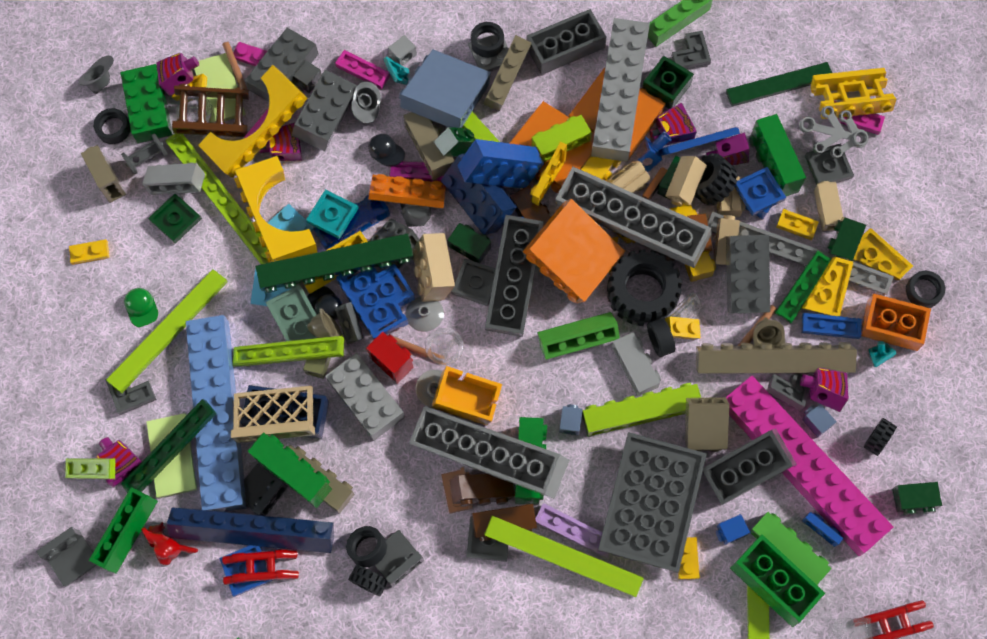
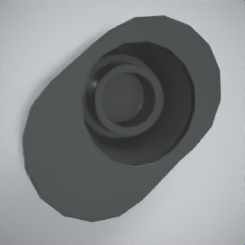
M107 55L98 59L80 77L78 83L87 86L94 94H98L110 83L108 70L113 65V57Z
M362 82L354 90L351 110L356 119L362 123H371L378 116L381 94L377 86L371 82Z
M400 203L401 214L407 227L425 226L431 217V207Z

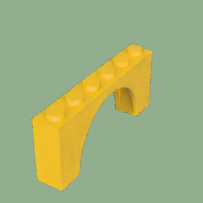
M274 65L261 77L267 87L270 103L268 114L260 128L249 137L237 141L223 140L210 132L198 145L225 174L232 178L236 176L235 170L243 168L250 162L255 154L265 147L268 140L278 133L282 125L289 121L295 111L302 107L308 99Z
M275 156L235 170L237 176L234 178L237 189H242L240 195L243 203L247 202L249 206L246 207L249 217H253L255 220L252 224L255 232H260L261 237L258 238L262 248L266 247L267 249L265 255L268 263L318 253L310 229L294 232L280 230L268 224L260 214V205L266 193L278 183L285 181L284 170L278 157Z

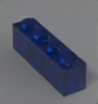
M369 195L359 203H354L358 205L359 209L340 239L316 227L313 228L314 233L326 251L358 231L363 232L391 216L384 201L370 200Z

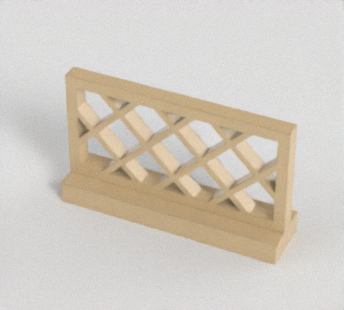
M302 386L234 393V420L231 438L237 443L257 441L263 432L268 436L273 434L278 439L315 435V427L313 426V387ZM301 392H307V399L300 404L295 398ZM281 394H287L290 398L281 406L276 400ZM262 396H268L271 400L263 408L256 403ZM249 398L251 400L249 405L244 410L240 408V399ZM294 400L299 407L291 415L286 408ZM273 403H276L280 409L272 417L266 411ZM256 405L261 410L252 418L247 412ZM304 409L307 412V421H298L295 417ZM285 411L290 417L285 423L277 422L276 419ZM264 413L271 418L265 425H259L256 422ZM246 415L251 421L246 427H239V421Z

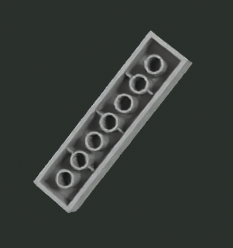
M619 18L613 19L592 146V157L628 162L650 23Z
M572 167L555 199L559 207L564 201L573 199L598 225L695 268L711 236V227L575 167Z
M425 406L409 442L430 453L553 499L556 497L569 463V459L561 454Z

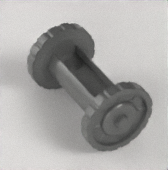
M155 134L151 135L153 142L130 156H127L124 152L121 154L126 161L125 165L130 167L134 175L138 173L136 167L157 154L168 155L163 147V142H160ZM134 157L139 158L137 163L133 162Z

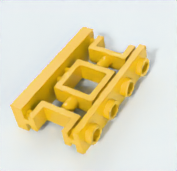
M885 68L813 75L811 82V92L814 96L823 95L825 101L820 102L819 111L821 112L826 106H831L837 118L845 110L850 111L852 116L892 112L897 100L893 93L884 94L882 88H886L888 81L885 78ZM859 91L861 96L848 98L846 92ZM826 109V110H825V113H826L827 115H829V114H830V110H829V109Z

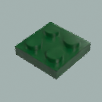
M173 194L148 219L176 244L202 217L177 194Z

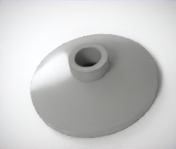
M419 296L407 306L406 318L409 325L415 330L422 332L431 331L438 327L443 320L444 311L439 301L422 302L421 296ZM426 309L428 310V312L426 314H422L421 310Z
M440 370L426 371L418 378L415 390L419 401L429 408L432 407L435 394L430 389L432 387L437 389L442 373Z

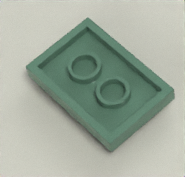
M300 284L266 302L286 341L317 338L307 328V325L316 316V313Z

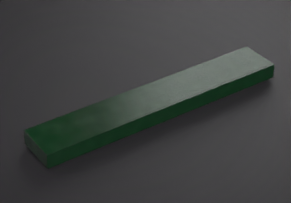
M828 62L732 87L726 89V94L731 107L811 86L813 75L829 74L832 71Z
M201 399L121 483L127 493L131 487L142 492L217 414L206 400Z

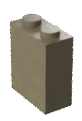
M98 145L89 147L81 153L98 188L109 203L126 195L112 166Z
M726 397L686 398V447L696 451L711 450L714 452L728 449L729 403Z

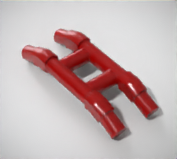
M275 550L223 556L222 562L224 565L246 561V574L239 573L223 577V583L228 585L249 581L298 579V571H275V559H296L298 553L297 551ZM267 560V572L255 573L254 561Z
M923 600L854 619L856 628L879 621L883 634L867 639H898L934 627L933 622L930 620L910 625L906 613L924 609L926 603ZM898 616L903 628L891 631L887 619Z

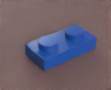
M809 512L802 522L833 547L839 545L844 539L840 536V532L833 526L829 527L826 525L820 515Z

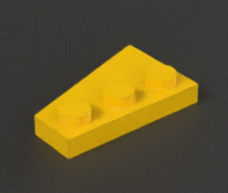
M833 257L802 308L825 315L840 316L853 262Z

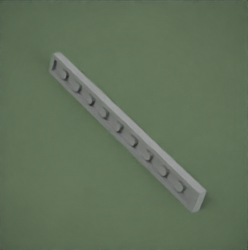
M712 212L708 222V227H711L712 233H717L718 219L723 218L724 215ZM740 222L738 236L769 235V253L807 266L817 250L830 259L838 257ZM853 262L849 282L887 295L894 276Z

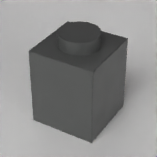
M306 60L293 75L295 86L301 91L306 90L310 93L322 75L321 70Z

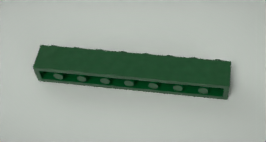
M407 233L256 265L255 267L260 289L266 291V293H272L277 291V288L284 286L285 289L296 287L298 283L304 282V285L315 283L317 279L323 278V281L334 279L336 275L342 274V277L351 276L354 274L353 272L361 270V273L373 270V267L380 266L383 269L391 267L392 263L399 262V265L407 264L413 259V252L409 234Z

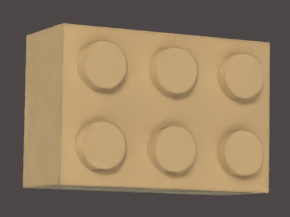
M445 233L423 234L412 249V260L415 263L414 275L418 279L417 291L421 295L422 302L441 301L455 287Z

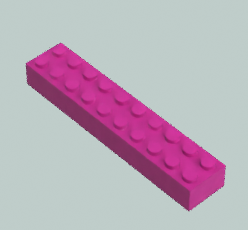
M753 375L726 397L729 403V416L751 440L771 429L778 431L797 464L782 472V474L824 520L840 532V536L844 538L843 540L858 557L865 554L894 528Z

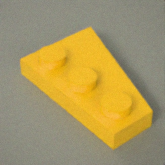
M560 141L548 166L542 172L540 181L532 188V203L540 204L564 165L567 144Z
M869 228L863 234L853 259L872 269L894 276V279L898 281L913 267L908 260L872 228Z

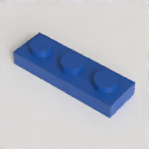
M812 313L802 314L801 333L851 339L861 338L862 319Z

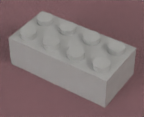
M357 353L325 376L329 384L373 441L405 418L402 409Z

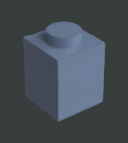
M572 404L563 406L559 433L579 436L582 416L581 408Z
M819 404L817 407L813 405L804 412L805 417L802 419L817 438L837 422L822 404Z

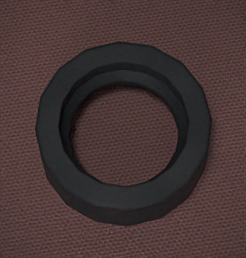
M487 21L482 22L471 31V46L477 55L485 58L495 57L504 48V32L498 24ZM483 33H492L498 37V42L493 46L486 47L480 45L477 42V38Z
M105 109L94 119L93 127L95 133L104 143H121L128 138L131 132L129 119L119 109ZM119 118L122 121V127L116 133L105 134L102 131V127L107 120Z
M925 270L919 271L911 277L906 284L905 292L912 304L932 308L942 300L946 287L938 274ZM924 279L933 283L936 287L935 297L930 300L920 297L914 288L917 281Z
M661 318L648 323V336L656 354L659 357L674 353L676 349L675 342L666 321Z
M363 526L351 533L347 539L346 551L355 564L363 567H372L384 558L387 551V543L377 528ZM376 538L377 545L370 554L365 556H358L356 554L358 545L364 539Z

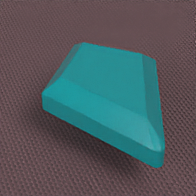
M386 56L383 60L394 82L407 85L409 69Z
M879 341L877 346L868 349L875 368L896 355V350L884 341Z

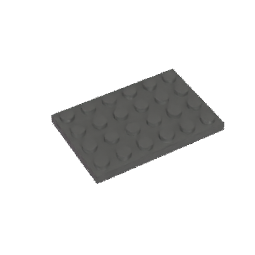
M628 432L598 551L679 573L707 453Z

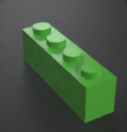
M713 0L680 1L650 22L647 38L657 47L711 9Z
M611 312L537 332L540 348L545 359L590 348L620 338L617 321Z
M769 512L764 514L750 530V534L756 539L763 534L818 585L832 569L828 566L829 562L824 557L817 556L807 542L799 540L793 529L790 527L786 528L780 523L781 519L776 514H770Z

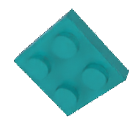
M325 189L306 221L316 228L340 239L359 208L358 205Z

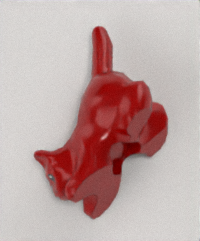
M163 522L149 526L148 530L146 528L141 529L149 546L154 547L153 551L156 558L162 565H169L181 552L189 554L198 552L197 548L180 545L175 540L167 537L163 531L165 529Z

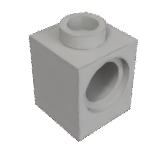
M405 35L388 47V57L402 66L417 55L416 46Z

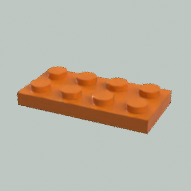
M373 174L369 199L444 208L446 187L439 181L430 182L423 181L422 179H406L401 176L390 177L384 174Z

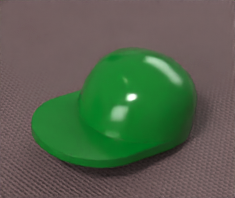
M134 288L128 291L124 298V306L132 324L140 328L155 322L158 318V309L151 293L144 288Z

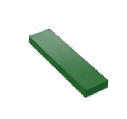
M818 250L775 311L776 315L790 324L793 322L831 261L829 257Z

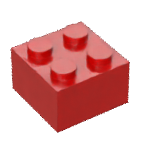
M382 332L366 349L370 359L398 384L414 368L413 359L410 357L412 354L405 347H399L396 344L398 341L391 334L387 336Z

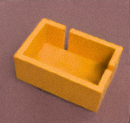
M446 366L441 373L431 408L487 426L492 422L496 409L495 403L498 401L502 384L470 373H466L462 380H459L463 371Z

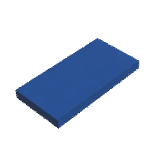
M734 127L663 147L660 150L661 156L734 136L740 134L739 128Z

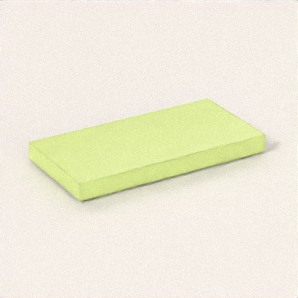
M226 53L198 61L199 66L194 68L196 76L204 74L207 77L206 88H237L233 70ZM206 97V111L210 123L216 121L217 98ZM225 98L224 121L235 118L236 99Z
M186 413L146 421L150 452L187 415ZM191 441L154 479L157 498L197 490Z

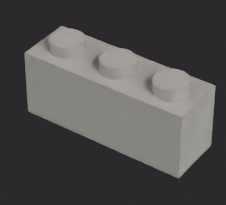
M197 163L148 166L142 185L151 195L200 192L205 173Z
M634 332L612 342L611 347L637 397L659 387L661 377L657 370H653L649 354L644 353L640 337H636Z

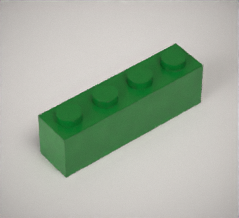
M131 487L89 561L117 574L158 501Z

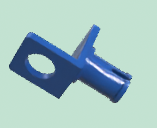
M662 132L653 142L647 137L644 138L647 151L636 161L643 163L646 158L653 160L650 165H643L645 171H651L663 160L660 150L672 140L666 132Z

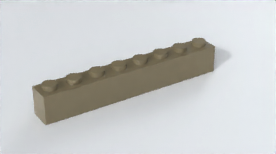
M806 342L799 343V345L780 343V346H772L771 343H760V346H752L753 344L741 343V346H733L731 343H722L721 346L703 343L701 346H696V370L698 374L814 373L817 368L845 373L856 372L857 349L847 342H840L838 345H831V343L821 342L819 345H811V343Z

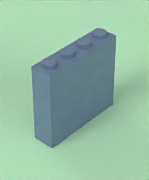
M432 49L430 54L424 57L423 64L417 67L413 78L410 77L406 88L401 90L399 94V99H401L400 107L447 127L462 128L488 88L491 72Z

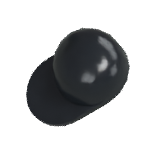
M377 134L370 139L368 144L370 156L380 164L396 166L405 159L404 149L397 145L388 134Z
M323 286L307 295L316 315L320 313V309H323L334 320L338 319L335 308L343 304L330 288Z

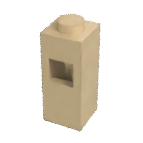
M681 156L665 195L676 206L691 205L706 168V164L696 156Z
M823 181L817 184L814 189L821 229L822 231L834 230L837 220H841L843 213L836 182Z
M724 215L723 218L718 219L713 259L715 264L726 265V236H738L740 220H735V216Z

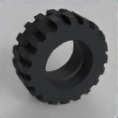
M645 249L639 250V253H635V251L629 252L628 257L623 255L619 262L614 264L607 285L608 302H611L613 311H618L617 316L621 319L623 317L628 318L627 322L630 324L636 321L638 322L637 326H643L646 322L650 323L661 318L665 320L666 316L669 317L673 313L674 308H676L682 291V279L679 278L680 272L677 268L674 269L675 264L673 261H667V256L664 254L656 255V251L653 250L647 253ZM635 275H649L659 282L662 293L655 300L641 301L634 298L628 292L626 283Z

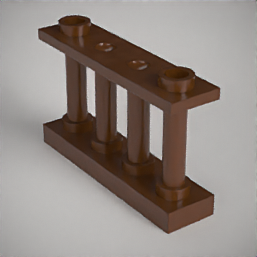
M187 84L174 86L175 95L180 96L179 119L172 121L174 134L208 135L212 132L216 136L245 137L248 133V126L242 123L243 99L249 100V90L241 87L234 89L190 87ZM187 96L199 97L198 120L196 122H188L186 120ZM206 97L217 98V116L214 123H207L205 121ZM225 98L236 99L235 122L233 124H226L224 122Z

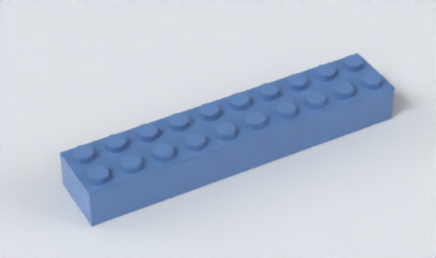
M224 315L186 321L193 408L201 399H204L217 413L196 435L202 510L228 512L247 509L241 443H237L231 438L236 387L229 321Z

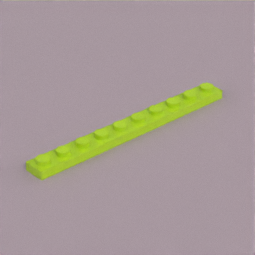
M173 134L165 140L167 145L182 164L197 163L205 173L201 187L257 261L260 264L268 263L265 255L267 249L266 247L262 248L258 238L261 237L260 232H255L252 221L183 134Z

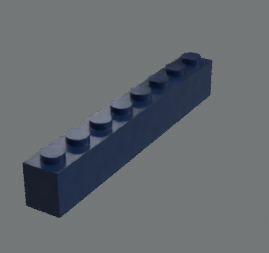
M175 507L171 508L167 521L169 537L174 539L331 553L334 541V522Z

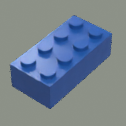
M475 139L457 166L464 181L467 183L525 188L544 165V162L536 147Z

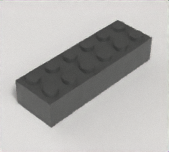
M510 215L505 216L485 325L486 331L523 337L536 264L527 260L523 250L542 229L544 221Z

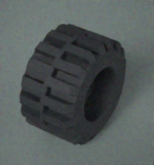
M711 153L700 159L706 164V168L694 195L707 205H715L718 202H722L725 197H728L729 193L733 191L734 185L737 183L736 178L738 177L736 169L719 154Z

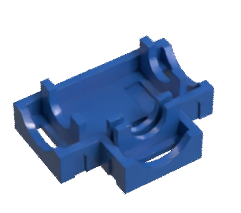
M395 264L379 273L373 267L372 271L360 272L348 280L347 278L350 276L342 277V274L336 276L338 284L352 303L354 310L373 340L382 332L388 334L396 328L409 324L405 314L401 311V307L415 300V295ZM394 276L399 278L406 291H402ZM394 321L393 324H391V325L387 326L386 328L382 329L381 331H379L381 328H383L384 326H386V325H388V324H390L391 322Z

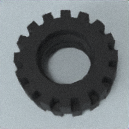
M882 418L869 436L864 448L878 456L891 439L897 426Z
M357 564L348 579L358 587L381 597L388 583L382 576Z

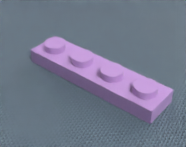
M544 503L542 504L535 518L536 524L598 555L608 558V553L598 551L602 536L601 531Z

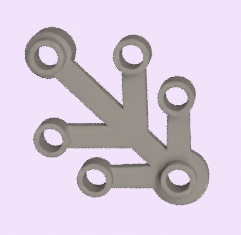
M831 106L824 107L821 110V114L823 117L828 118L832 127L817 124L812 117H805L799 122V128L802 132L816 131L831 135L826 140L813 145V151L817 154L824 152L827 147L842 138L849 141L840 147L836 146L831 149L830 155L833 158L841 157L845 151L853 146L861 148L868 143V134L866 131L857 128L851 118L852 114L848 110L842 111L839 114V120L847 124L850 132L844 131ZM826 109H829V110H830V114H829V115H827V114L825 113V110H826ZM844 113L847 114V116H848L847 119H844V118H843V114H844ZM804 122L808 123L807 129L803 126ZM856 136H860V142L856 140ZM817 145H821V151L817 150ZM835 149L839 151L838 156L834 153Z

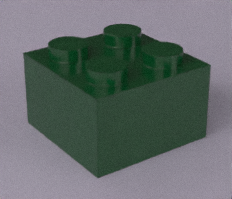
M663 55L643 81L642 88L650 95L660 98L666 103L665 107L671 109L691 86L694 74Z

